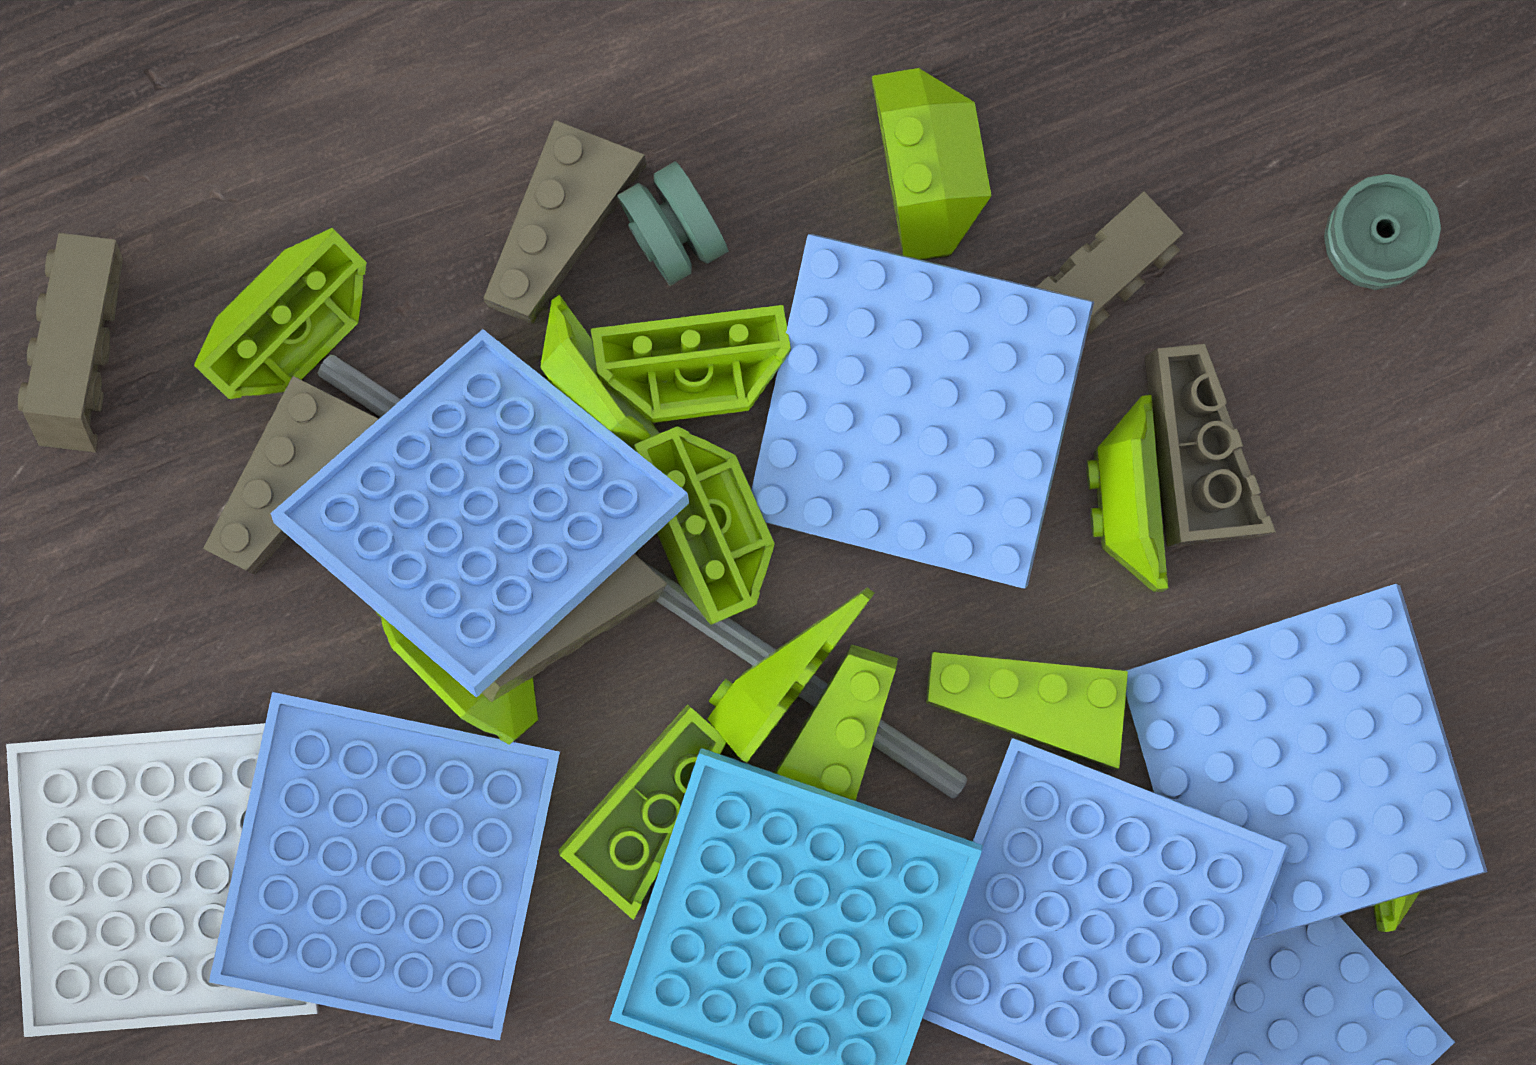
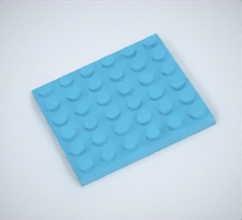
M701 748L610 1021L737 1065H906L979 861L983 845Z

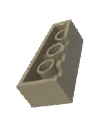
M555 120L483 299L487 306L533 324L568 276L572 266L594 240L595 234L608 216L620 204L617 195L629 189L634 180L638 179L647 166L645 154Z
M1142 192L1095 235L1096 239L1090 245L1086 243L1080 247L1060 267V272L1055 277L1048 276L1037 288L1095 301L1087 331L1090 335L1111 316L1105 309L1115 299L1120 297L1124 302L1128 301L1145 285L1146 282L1140 277L1153 264L1161 270L1181 251L1175 244L1184 233L1145 192Z
M58 233L56 248L48 250L45 262V275L49 278L46 293L39 294L36 306V319L40 322L38 337L30 339L27 350V364L31 366L28 383L22 382L18 394V410L23 412L39 446L96 453L98 435L92 433L90 421L92 411L102 412L104 392H101L102 378L101 373L98 372V365L104 366L108 364L111 348L110 330L108 327H104V322L115 319L123 257L115 239Z
M1206 345L1157 348L1144 356L1149 395H1152L1157 465L1167 547L1259 538L1275 533L1270 516L1266 515L1259 494L1261 491L1255 475H1251L1241 448L1243 443L1237 428L1234 429L1225 406L1227 401Z
M292 376L203 549L255 575L289 537L274 524L270 513L373 425L378 418Z
M633 554L486 688L482 694L493 702L537 675L553 662L576 651L587 641L605 630H610L639 609H644L657 601L667 583L638 556Z

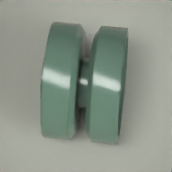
M676 161L654 173L653 183L663 201L662 204L658 205L647 187L639 183L617 195L618 201L630 222L628 226L648 260L654 262L669 286L690 275L692 272V264L682 246L683 243L687 242L695 256L706 264L729 252L711 214L693 184Z
M1392 174L1367 177L1351 187L1328 216L1324 234L1327 256L1337 272L1356 286L1373 290L1396 287L1414 276L1424 267L1437 249L1441 232L1438 208L1428 192L1409 178ZM1376 228L1379 231L1387 230L1390 236L1388 238L1381 237L1377 233Z

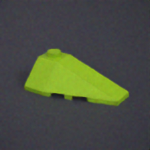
M868 587L743 672L734 683L725 679L708 701L715 706V709L707 720L739 758L747 763L760 748L875 593Z

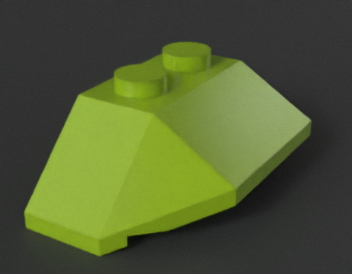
M920 68L872 76V83L903 256L920 260L950 256L991 198L975 102Z
M333 228L285 249L216 317L194 366L228 399L285 392L292 376L302 380L358 324L363 291V275H365L367 262Z
M560 294L552 299L540 366L547 377L546 380L631 448L636 443L660 434L650 420L597 377L592 339Z
M783 305L591 329L597 377L652 423L749 411L791 351L789 335L786 333L787 324Z
M1144 395L1139 398L1094 452V460H1087L1086 462L1088 488L1097 489L1098 508H1091L1090 510L1091 530L1093 537H1101L1103 550L1153 592H1163L1168 589L1153 405L1152 395Z
M678 426L632 446L633 450L688 493L689 504L657 532L676 578L688 597L710 625L757 605L760 595L759 591L765 578L775 543L736 455L694 436Z
M377 613L381 617L384 632L392 649L461 719L485 732L498 735L499 739L508 745L513 743L538 721L533 677L493 702L482 693L476 698Z

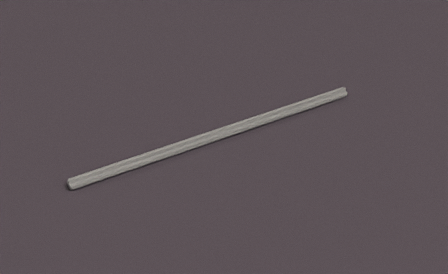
M329 355L318 370V375L379 417H382L401 400L335 355ZM644 562L667 583L657 599L658 603L751 665H755L776 650L730 618L710 625L679 584ZM813 675L799 694V697L815 706L827 683ZM880 719L873 742L874 747L950 798H956L967 783V778L964 774Z

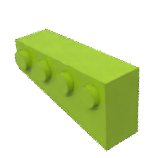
M851 644L774 773L856 801L898 658Z
M932 652L930 655L926 703L1097 763L1109 769L1117 770L1120 765L1128 671Z
M687 704L558 849L560 856L634 920L647 891L660 870L700 749L703 748L721 754L726 741L713 726Z

